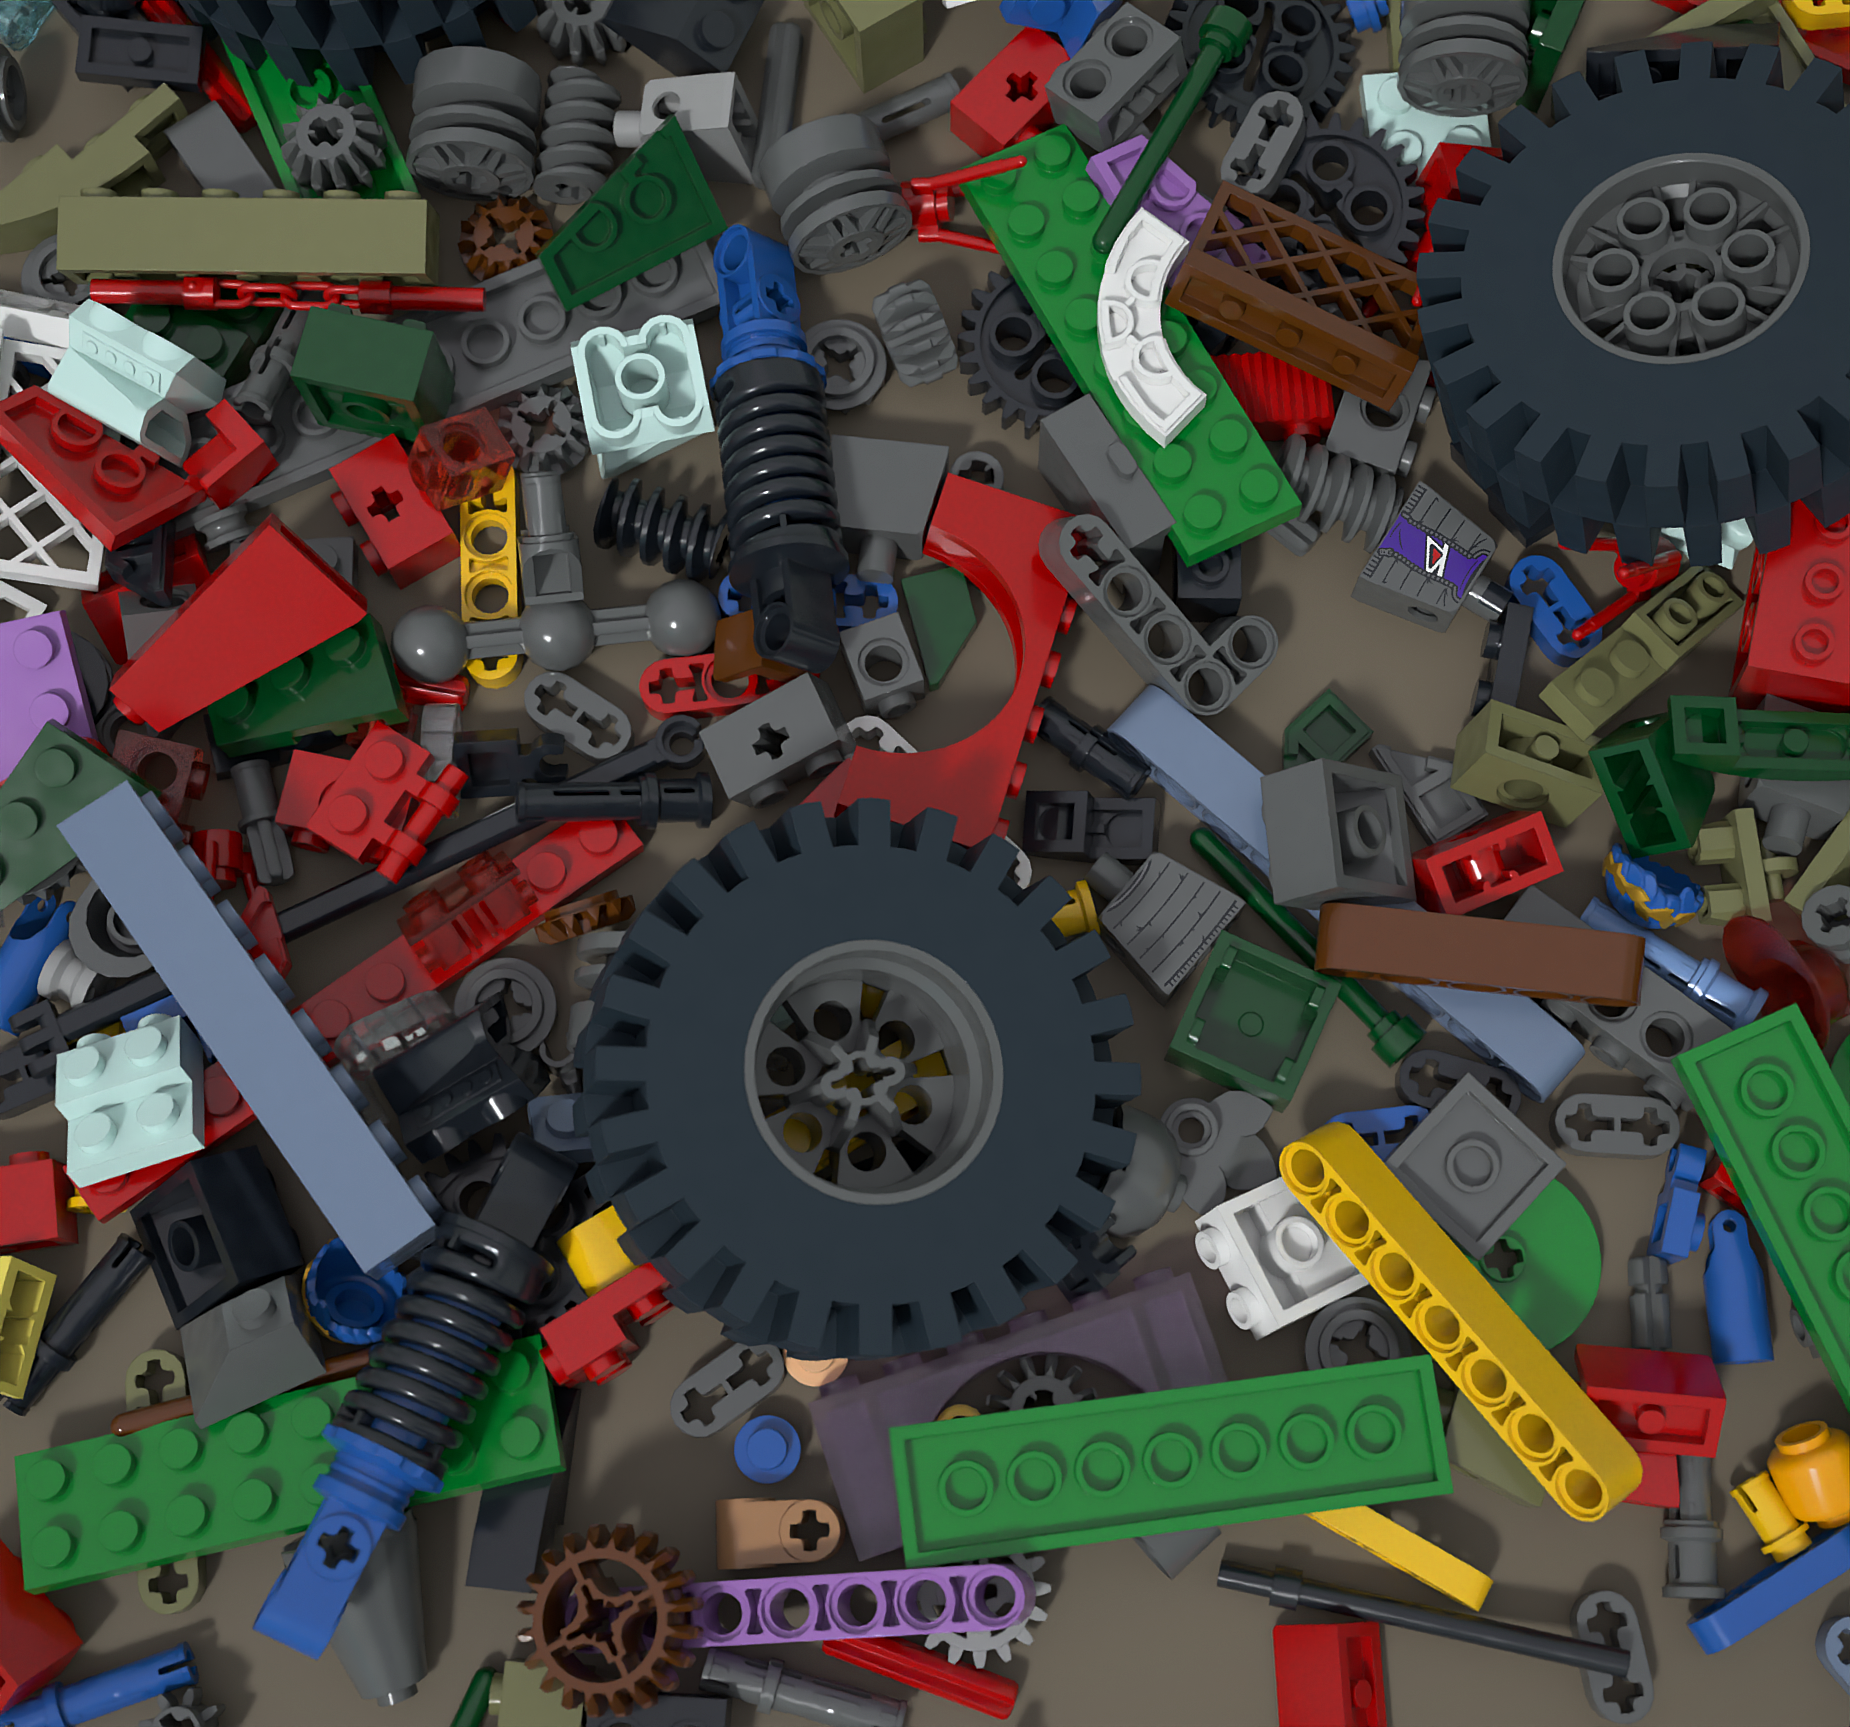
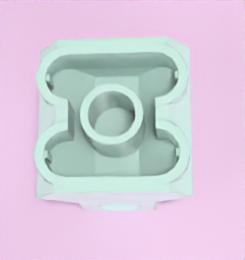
M88 299L69 315V347L53 373L47 389L56 398L151 450L178 467H182L184 461L187 460L191 446L187 414L213 408L221 402L226 379L195 356L168 340L145 330L106 306Z
M659 315L649 319L640 329L624 332L611 327H597L589 330L581 337V340L571 342V352L586 432L592 455L597 454L602 479L620 475L697 436L715 431L693 318L681 320L672 315Z

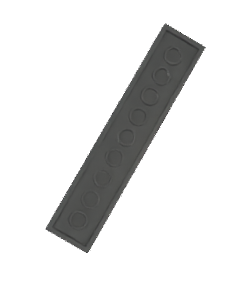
M706 241L567 312L563 310L538 259H535L471 286L485 288V312L411 311L387 322L402 325L405 319L424 322L429 331H434L456 382L443 432L498 409L500 406L516 401L519 392L531 395L537 392L541 383L550 387L576 376L571 342L581 340V337L589 330L597 327H611L620 332L640 329L649 319L659 315H672L681 320L693 318L694 325H697L719 315L720 301L713 256ZM246 381L224 389L222 400L225 398L236 409L237 406H233V401ZM294 384L293 387L286 389L280 397L269 423L256 425L246 421L264 440L279 465L229 507L246 504L249 513L332 479L333 476L328 469L380 441L382 438L318 425ZM212 408L187 414L191 434V446L187 459L218 434L205 415ZM124 436L130 449L135 450L139 446V444ZM400 442V444H401V446H402L403 448H405V447L411 445V444H406V443H401V442ZM160 456L158 463L160 466L183 479L189 476L183 469V466L178 467ZM208 496L206 501L173 518L176 524L175 541L193 533L196 536L201 534L202 532L196 531L194 523L220 511Z

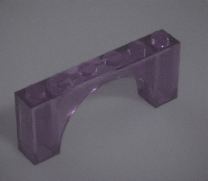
M1170 1266L1134 1278L1133 1282L1136 1291L1111 1299L1108 1288H1104L1097 1293L1091 1292L1071 1300L1074 1311L1072 1313L1048 1320L1045 1310L1036 1311L1009 1321L1008 1326L1011 1334L986 1342L983 1332L979 1331L963 1336L962 1342L946 1347L947 1356L923 1364L920 1353H915L882 1365L885 1375L883 1378L859 1385L857 1375H851L818 1387L822 1399L810 1402L808 1405L859 1562L903 1547L888 1428L937 1421L950 1400L973 1379L989 1369L1020 1359L1026 1355L1034 1357L1055 1354L1060 1357L1088 1362L1105 1369L1122 1379L1139 1394L1229 1382L1190 1272L1174 1277Z

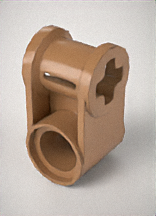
M775 1498L715 1500L717 1570L777 1567V1564L820 1562L828 1560L837 1554L845 1542L847 1529L844 1517L836 1507L828 1502L812 1499L775 1501ZM816 1511L818 1522L828 1523L830 1527L829 1537L818 1539L817 1550L811 1551L809 1540L798 1538L797 1535L798 1525L807 1524L810 1512Z

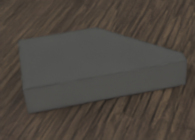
M1378 744L1371 748L1368 755L1379 771L1401 775L1406 813L1428 846L1472 828L1484 821L1489 815L1477 797L1450 788L1453 761L1432 756L1424 758L1391 750V746Z

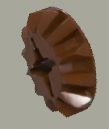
M499 193L495 201L485 205L476 202L474 213L468 220L461 221V235L457 245L468 271L483 282L537 259L535 253L554 235V231L544 209H538L532 205L525 196L519 200L507 199ZM495 226L499 229L503 228L507 233L517 230L514 236L517 241L519 254H516L512 248L508 249L502 243L493 247L496 244L493 230Z
M616 889L545 912L543 915L546 922L534 926L539 942L553 945L629 920L636 911L633 895L620 898Z

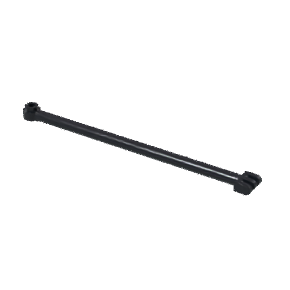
M686 715L672 716L659 726L655 738L560 782H635L637 776H642L644 772H656L667 766L677 770L695 767L704 759L707 751L699 734V731L702 730L701 724L696 719ZM679 738H687L694 742L692 751L686 755L675 754L671 751V746ZM515 803L423 845L428 851L417 867L410 864L398 884H394L375 871L377 868L375 867L282 910L277 914L286 944L549 821L517 823ZM153 970L61 1014L58 1013L55 1004L46 999L12 1015L8 1022L13 1033H21L38 1025L40 1026L41 1030L22 1038L18 1042L23 1056L34 1055L45 1049H50L51 1053L32 1061L28 1065L32 1078L40 1079L55 1073L57 1054L73 1050L72 1044L79 1041L83 1036L97 1033L120 1022V1017L173 994L158 972Z

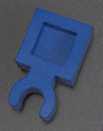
M1682 1143L1679 1144L1678 1149H1670L1665 1170L1664 1190L1658 1194L1646 1256L1662 1257L1666 1260L1667 1264H1674L1687 1259L1689 1251L1696 1252L1698 1250L1705 1229V1214L1697 1212L1701 1193L1697 1192V1188L1703 1174L1707 1150Z

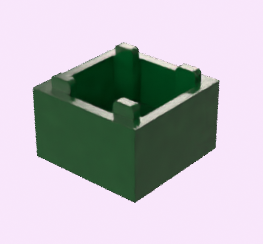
M335 303L329 304L328 309L310 307L290 373L292 380L318 425L382 439L394 433L401 443L434 450L438 448L456 385L434 331H429L424 322L405 319L402 325L357 316L353 315L349 306Z
M1222 930L1164 1060L1231 1091L1251 1093L1269 1104L1273 1110L1283 1113L1294 1096L1343 983Z

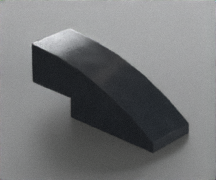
M553 1386L566 1471L482 1491L465 1586L538 1594V1592L529 1587L525 1578L530 1573L549 1575L548 1570L543 1564L541 1554L547 1549H553L556 1524H564L581 1389Z

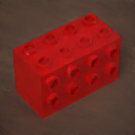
M1799 499L1791 503L1790 545L1760 555L1755 544L1728 697H1736L1737 708L1755 710L1768 693L1818 712L1850 713V513L1825 528Z

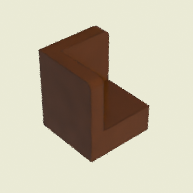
M752 609L717 621L713 671L715 680L728 683L757 674L788 683L807 673V671L763 658L756 652L753 642L754 620Z

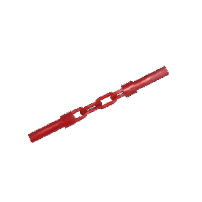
M184 276V281L92 278L90 282V297L94 302L107 304L184 305L185 310L218 311L219 309H241L250 305L258 307H287L291 310L309 311L311 306L328 309L329 304L335 303L349 306L351 309H360L361 314L393 315L394 310L486 311V290L480 287L394 286L392 281L361 280L359 285H335L326 281H293L288 284L249 283L240 279H218L217 277ZM221 288L237 289L239 300L221 299ZM296 290L324 291L323 298L325 302L298 301ZM255 292L280 293V298L255 297ZM341 294H358V300L341 299Z

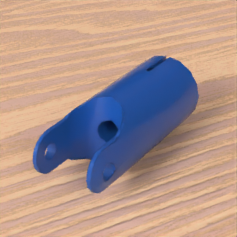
M52 895L50 900H44V906L40 910H38L37 905L44 899L37 897L32 903L25 906L22 914L12 926L0 948L1 1030L19 1038L21 1033H13L8 1019L12 1015L39 1002L41 995L38 994L37 985L41 970L56 946L62 941L69 939V921L67 922L66 916L69 912L73 911L76 904L74 901L63 902L54 912L56 908L54 895Z
M1734 1210L1721 1211L1711 1220L1708 1226L1710 1254L1707 1257L1706 1268L1702 1277L1713 1364L1740 1365L1774 1361L1764 1273L1758 1263L1754 1250L1749 1245L1747 1224L1740 1213ZM1723 1225L1729 1227L1731 1232L1725 1231Z

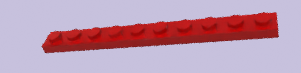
M626 820L568 821L290 1012L293 1015L303 1008L309 1018L315 1023L333 1049V1051L322 1057L328 1067L331 1068L531 930L534 926L544 921L543 913L567 905L644 851V845ZM217 1061L204 1070V1149L79 1188L70 1177L69 1179L97 1220L106 1224L158 1188L190 1160L203 1157L255 1121L257 1116L220 1062ZM66 1164L64 1167H62V1169H63V1170L65 1171V1173L67 1174V1164Z

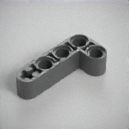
M1084 514L1059 518L1047 524L1042 531L1038 547L1040 557L1045 566L1147 685H1155L1165 691L1193 715H1214L1227 708L1276 657L1278 650L1277 633L1271 623L1259 616L1246 615L1218 618L1199 634L1108 524L1099 517ZM1079 533L1081 537L1076 546L1080 556H1072L1070 552L1076 543L1071 534ZM1094 561H1103V564L1097 566ZM1115 576L1121 580L1125 587L1124 602L1118 609L1110 603L1107 594L1108 585ZM1155 624L1161 627L1165 636L1164 648L1157 656L1152 653L1148 644L1149 631ZM1238 629L1243 631L1247 638L1246 653L1241 659L1236 657L1232 647L1233 636ZM1196 671L1204 681L1203 695L1197 702L1192 700L1188 690L1189 679Z

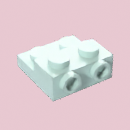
M160 1013L150 1014L139 1021L138 1028L113 1037L101 1033L88 1034L79 1039L76 1049L57 1054L55 1106L68 1120L67 1175L79 1188L205 1148L203 1046L180 1015L171 1017Z

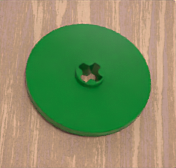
M1555 1178L1497 1240V1242H1500L1504 1252H1514L1517 1257V1263L1507 1268L1508 1278H1501L1498 1268L1486 1267L1484 1257L1494 1252V1245L1479 1261L1473 1262L1466 1256L1547 1350L1562 1343L1581 1325L1593 1306L1601 1278V1252L1592 1221L1575 1195Z

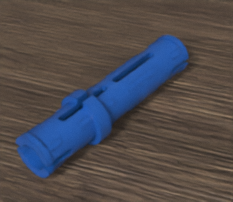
M183 1641L172 1648L66 1686L60 1681L45 1685L42 1688L41 1695L20 1701L1 1714L0 1727L14 1724V1727H75L77 1724L93 1720L105 1714L156 1697L162 1693L171 1692L188 1685H196L199 1681L197 1666L190 1668L185 1666L168 1673L169 1668L194 1660V1654L188 1642Z

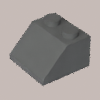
M1320 758L1260 777L1263 799L1262 818L1266 826L1270 861L1269 881L1273 888L1274 904L1316 911L1320 910V905L1325 903L1378 906L1417 901L1401 775Z

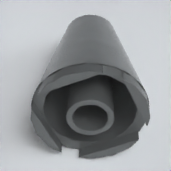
M412 1507L404 1508L403 1515L407 1517V1520L401 1531L384 1529L347 1599V1607L329 1641L361 1698H376L380 1707L402 1702L417 1694L418 1688L416 1683L428 1674L417 1518L414 1517ZM340 1529L334 1536L321 1535L317 1545L326 1551L323 1564L328 1568L335 1561H349L352 1557L353 1551L345 1546V1539L348 1533L343 1529ZM304 1535L283 1547L284 1552H281L285 1569Z

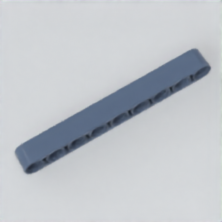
M1149 684L1107 729L1108 738L1125 752L1134 756L1143 764L1148 765L1152 769L1148 775L1154 782L1269 879L1270 861L1266 826L1262 818L1263 799L1260 777L1265 775L1173 697L1159 687ZM1415 901L1377 906L1427 912ZM1305 909L1319 921L1320 910ZM1391 982L1487 1065L1509 1073L1517 1081L1521 1093L1535 1102L1544 1103L1585 1055V1050L1577 1038L1529 997Z

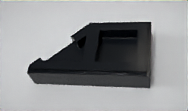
M173 519L112 552L106 548L105 567L113 581L162 607L172 605L176 524Z

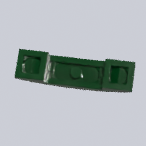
M1670 695L1667 700L1672 760L1707 771L1748 778L1785 781L1850 780V713L1737 709L1736 697Z

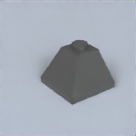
M302 1273L283 1276L256 1289L249 1290L234 1299L220 1304L180 1328L194 1419L200 1429L327 1373L318 1331L309 1320L304 1307Z

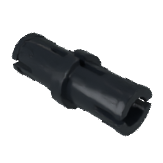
M1048 696L1040 703L1039 706L1045 708L1037 736L1070 759L1069 765L1079 773L1086 770L1111 787L1112 790L1125 800L1133 798L1139 792L1152 770L1148 765L1143 764L1134 756L1118 747L1116 743L1108 738V731L1098 724L1094 727L1090 726L1068 711L1067 708L1058 703L1053 697Z

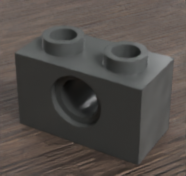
M1418 359L1413 374L1389 412L1344 391L1325 445L1329 453L1328 462L1332 457L1340 453L1350 457L1351 471L1361 463L1372 467L1374 473L1373 481L1384 473L1392 477L1397 475L1406 478L1418 446V442L1407 439L1413 421L1425 424L1437 391L1436 388L1426 385L1431 371L1429 361ZM1374 412L1383 413L1391 418L1394 425L1386 428L1378 427L1371 423L1366 415Z

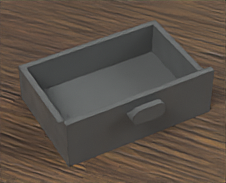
M1088 393L1041 419L1038 470L1066 512L1075 515L1090 514L1099 517L1108 524L1151 577L1159 574L1164 538L1170 532L1171 526L1177 522L1091 395ZM1116 576L1113 577L1112 581L1120 593L1124 594L1125 587Z

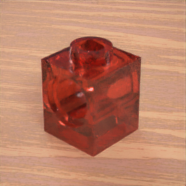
M484 406L421 426L407 463L413 483L419 490L426 492L438 512L502 490L516 455Z

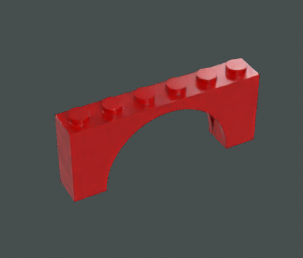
M951 473L947 474L929 528L923 554L962 572L964 576L985 594L999 613L1010 637L1014 654L1015 678L1012 696L1000 713L985 727L972 736L944 748L926 752L890 753L856 746L833 817H838L858 798L890 800V822L905 825L927 807L958 816L952 842L967 850L992 833L1005 839L1010 820L999 817L1004 798L1017 799L1028 765L1017 760L1022 741L1030 744L1034 743L1045 710L1043 707L1034 705L1039 686L1047 689L1051 688L1062 653L1051 650L1056 632L1067 635L1078 604L1073 597L1067 596L1068 591L1045 566L1039 554L1038 543L1040 535L1047 524L1055 519L1077 515ZM1079 533L1071 534L1076 543L1070 552L1072 556H1080L1076 546L1081 537Z

